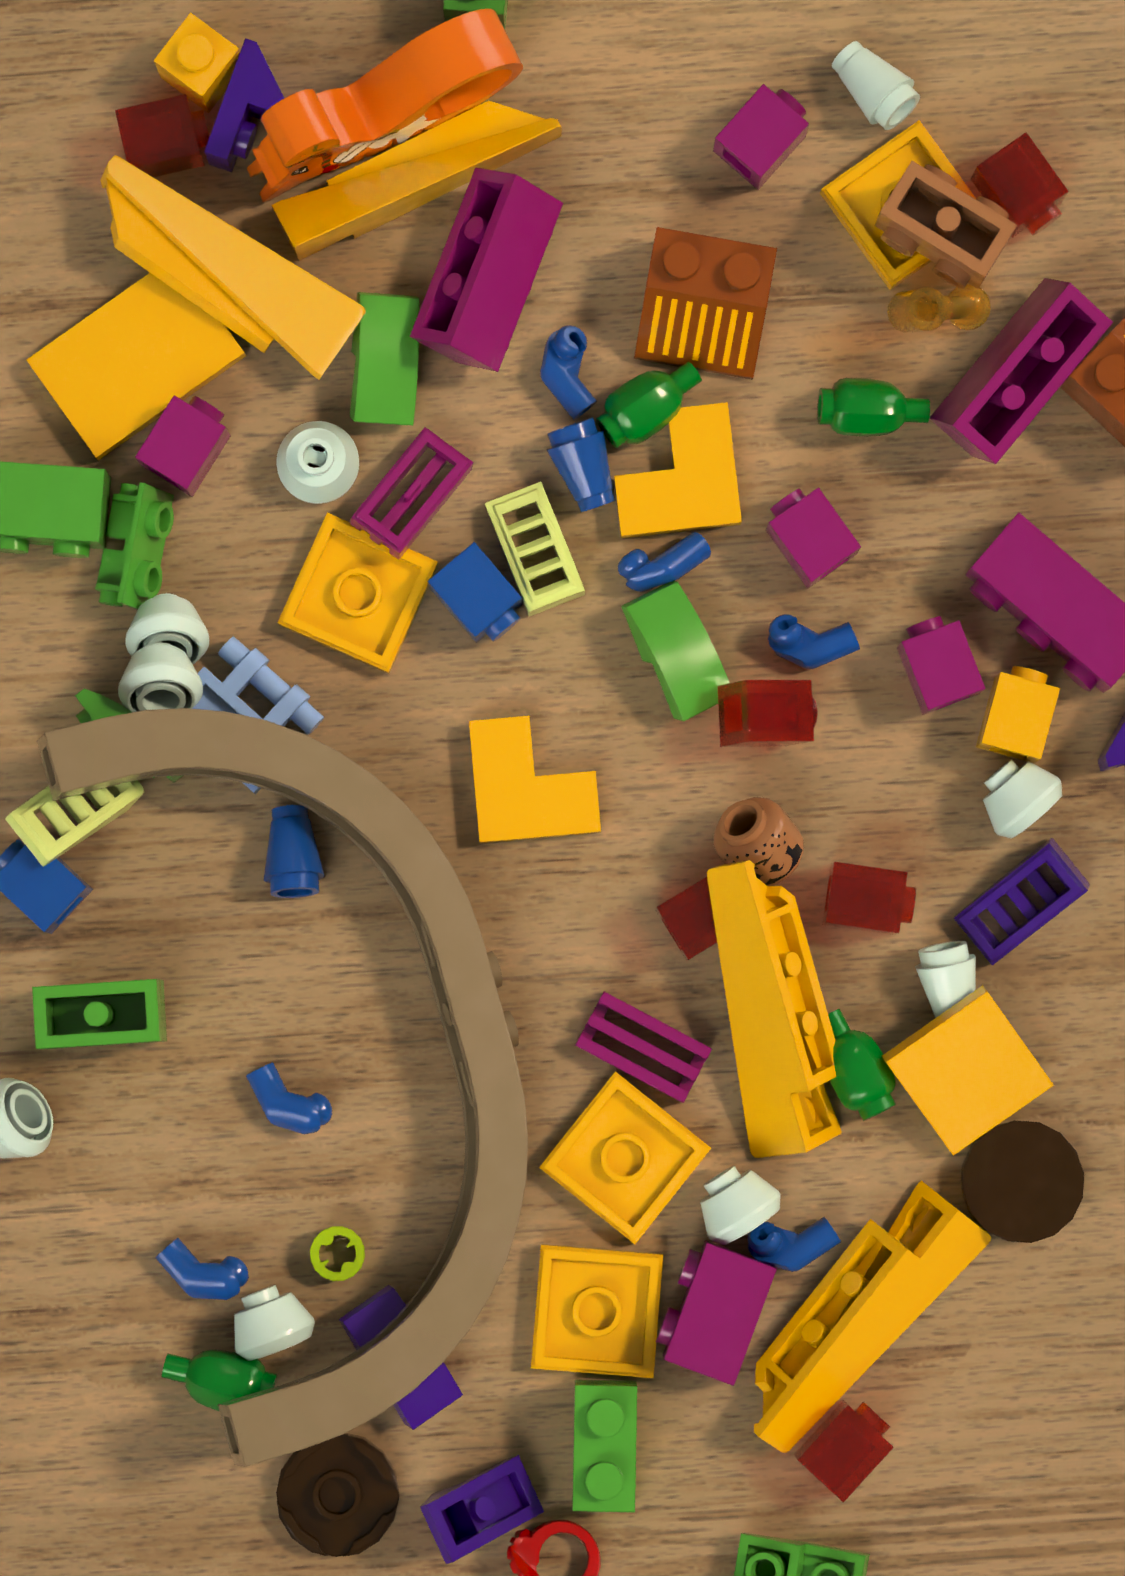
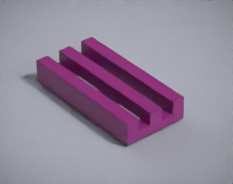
M424 427L353 514L350 524L359 531L361 529L365 530L370 534L371 540L378 545L384 544L390 549L389 553L399 560L470 473L473 462ZM429 447L436 452L435 456L380 523L372 517L427 448ZM447 462L451 463L454 466L401 533L397 536L391 532Z
M605 991L575 1045L682 1103L686 1100L692 1085L712 1048ZM610 1008L694 1053L695 1055L690 1064L603 1019L607 1010ZM599 1030L684 1075L679 1085L677 1086L592 1041L596 1031Z

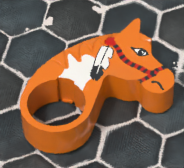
M480 9L462 14L414 38L357 81L346 87L329 89L317 94L314 89H305L271 106L261 116V121L268 135L260 142L257 148L252 149L256 159L246 169L250 177L264 173L268 182L262 188L259 195L263 203L320 174L339 169L340 166H347L361 161L365 156L370 157L378 152L390 149L480 105L517 78L523 70V65L495 10Z

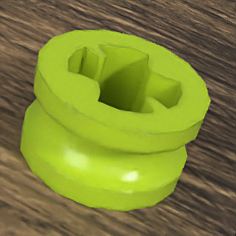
M333 1226L321 1231L313 1240L310 1248V1260L315 1271L323 1278L331 1281H345L353 1277L361 1269L365 1259V1248L361 1238L353 1230L343 1226ZM337 1235L348 1238L350 1242L346 1247L349 1248L354 1245L356 1254L354 1262L343 1263L341 1272L328 1270L325 1266L329 1260L321 1262L319 1257L321 1245H331L334 1236Z

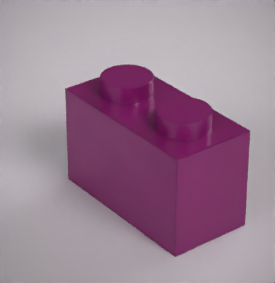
M706 1240L701 1252L689 1249L677 1284L687 1287L679 1310L668 1307L656 1342L666 1345L662 1355L663 1359L734 1386L777 1268Z

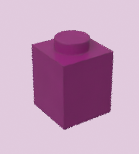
M763 84L715 137L713 152L759 190L806 137L809 123L803 118L806 115V110L788 92L779 89L774 93Z
M174 395L135 458L142 467L193 497L231 437L227 428L220 424L224 414L197 396H193L188 404Z
M819 487L807 496L798 488L770 509L775 518L768 523L766 531L807 589L857 555L861 548Z
M937 616L906 629L910 639L902 641L897 650L922 715L976 696L986 689L959 620L944 625L941 616Z

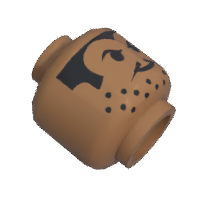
M753 797L734 803L722 814L714 831L713 845L722 862L730 864L750 860L755 864L756 877L767 886L777 885L788 878L798 867L804 853V840L798 827L782 807L769 798Z

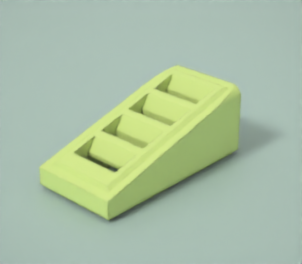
M541 481L485 503L528 617L585 595L581 578ZM536 502L539 514L511 525H506L503 518L504 514ZM545 525L548 533L547 536L515 547L512 537ZM551 547L554 548L557 557L524 569L520 559ZM562 568L565 579L533 591L529 581Z
M136 780L86 792V796L97 808L98 811L96 812L81 794L59 799L78 823L75 826L57 804L56 800L53 801L50 788L47 786L12 811L5 820L44 867L127 812L143 795L144 789L140 782ZM42 812L61 836L59 839L55 840L37 818L36 813Z

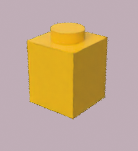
M190 12L154 59V63L160 78L209 113L227 90L240 50Z
M1012 666L1011 674L1000 672L994 677L976 748L1026 762L1030 761L1031 763L1041 760L1060 688L1047 685L1048 675L1033 669Z

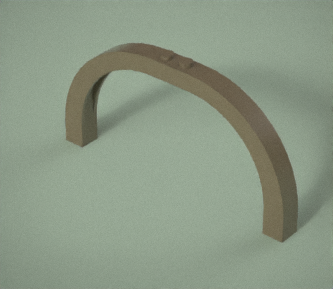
M189 708L143 710L45 732L37 740L53 801L121 783L153 777L182 775L224 778L252 784L272 791L310 809L338 828L356 844L382 873L398 897L414 929L425 961L456 1073L464 1115V1174L458 1206L448 1237L436 1263L417 1293L398 1316L373 1339L349 1356L319 1372L290 1383L218 1404L234 1465L247 1467L306 1449L343 1435L382 1414L407 1396L445 1361L468 1333L482 1311L508 1259L520 1219L526 1185L528 1131L525 1097L513 1047L519 1045V1035L511 1012H503L497 988L502 986V973L497 957L492 951L486 952L471 903L451 863L420 820L400 798L373 774L339 751L303 733L254 717L225 711Z

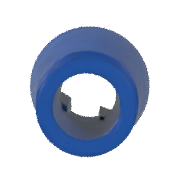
M589 418L547 433L552 448L547 449V452L573 498L578 502L580 511L584 512L615 501L612 492L613 487L604 430H597L594 419Z
M286 805L273 808L271 810L272 821L270 824L263 879L265 882L270 883L271 896L278 898H300L319 893V880L324 878L325 875L309 819L308 808L302 805Z

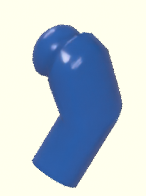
M566 325L549 336L545 344L540 376L544 384L572 419L576 420L587 412L597 400L578 378L583 353L587 347V338L580 328Z
M692 532L651 561L643 550H632L618 563V572L626 578L627 587L634 591L645 592L678 580L708 559L711 555V550L701 534Z
M784 614L776 617L769 626L768 642L777 656L804 669H815L860 650L859 643L849 622L818 634L797 623L796 617Z
M273 1062L246 1075L267 1119L273 1125L301 1134H310L317 1132L321 1125H325L331 1120L332 1106L329 1100L320 1093H314L309 1097L288 1092Z
M825 1217L799 1234L776 1227L773 1223L764 1222L750 1231L747 1237L748 1249L756 1260L790 1272L802 1269L841 1243L838 1235Z
M179 1238L175 1239L155 1257L184 1292L192 1298L228 1300L239 1294L240 1287L244 1286L249 1278L247 1266L239 1258L227 1256L221 1263H200Z

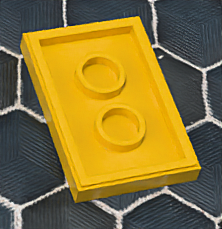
M148 273L26 359V361L99 461L160 418L174 395L184 401L242 360L246 355L225 325L156 276Z

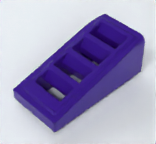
M1050 838L955 915L954 920L990 964L994 965L1085 894L1090 884L1056 841ZM1045 862L1066 887L1059 894L1056 893L1037 869ZM1024 878L1030 882L1047 903L1039 910L1018 886V883ZM1005 893L1027 919L1020 926L998 901ZM986 908L1008 934L1000 942L978 916Z

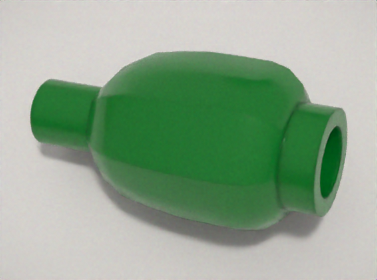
M689 361L671 374L661 371H647L627 381L606 398L605 412L596 418V422L599 428L604 430L605 437L615 448L620 447L625 442L628 444H640L662 430L678 414L682 406L683 394L702 381L701 376Z
M843 378L835 382L832 388H820L818 394V424L830 425L837 434L866 437L888 435L897 431L904 422L928 423L930 418L929 399L905 398L904 394L896 386L881 380Z
M840 1009L829 1013L828 1016L835 1037L833 1059L837 1076L831 1079L830 1082L845 1108L858 1111L863 1121L895 1106L896 1103L891 1095L895 1089V1076L883 1059L882 1055L884 1054L879 1046L866 1033L851 1030Z
M207 1350L200 1352L192 1359L168 1353L161 1377L185 1383L187 1391L197 1403L219 1411V1403L275 1387L277 1374L266 1372L264 1365L258 1359L248 1361L235 1352Z

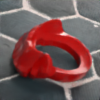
M552 1520L541 1524L532 1531L528 1529L517 1530L515 1537H511L509 1541L512 1545L507 1548V1559L511 1560L509 1563L510 1568L518 1576H539L536 1569L539 1563L541 1547L550 1536L557 1533L571 1534L577 1537L585 1546L588 1561L582 1576H599L601 1556L598 1545L589 1531L575 1522Z

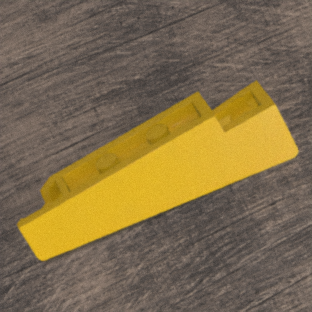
M488 100L327 180L328 186L278 201L271 206L300 261L346 237L353 235L355 239L470 182L475 167L495 170L561 137L562 127L558 119H544Z
M114 155L107 163L101 177L102 188H106L112 214L110 228L114 247L261 352L265 353L272 342L276 340L311 375L320 380L352 336L366 313L365 308L121 157Z
M747 860L715 866L707 871V880L749 1148L755 1158L807 1153L842 1133L823 1085L837 1077L833 1059L835 1037L795 896L782 886H767L756 877L755 864Z
M922 1180L914 1188L889 1232L870 1219L756 1362L755 1384L763 1391V1414L761 1420L754 1424V1433L780 1452H789L990 1243V1234Z

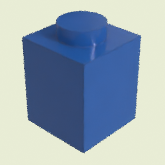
M475 542L428 580L431 591L476 643L486 635L493 642L496 641L521 619L515 610L522 605V597Z
M20 839L14 841L0 855V891L43 932L52 934L93 890L59 857L43 867Z

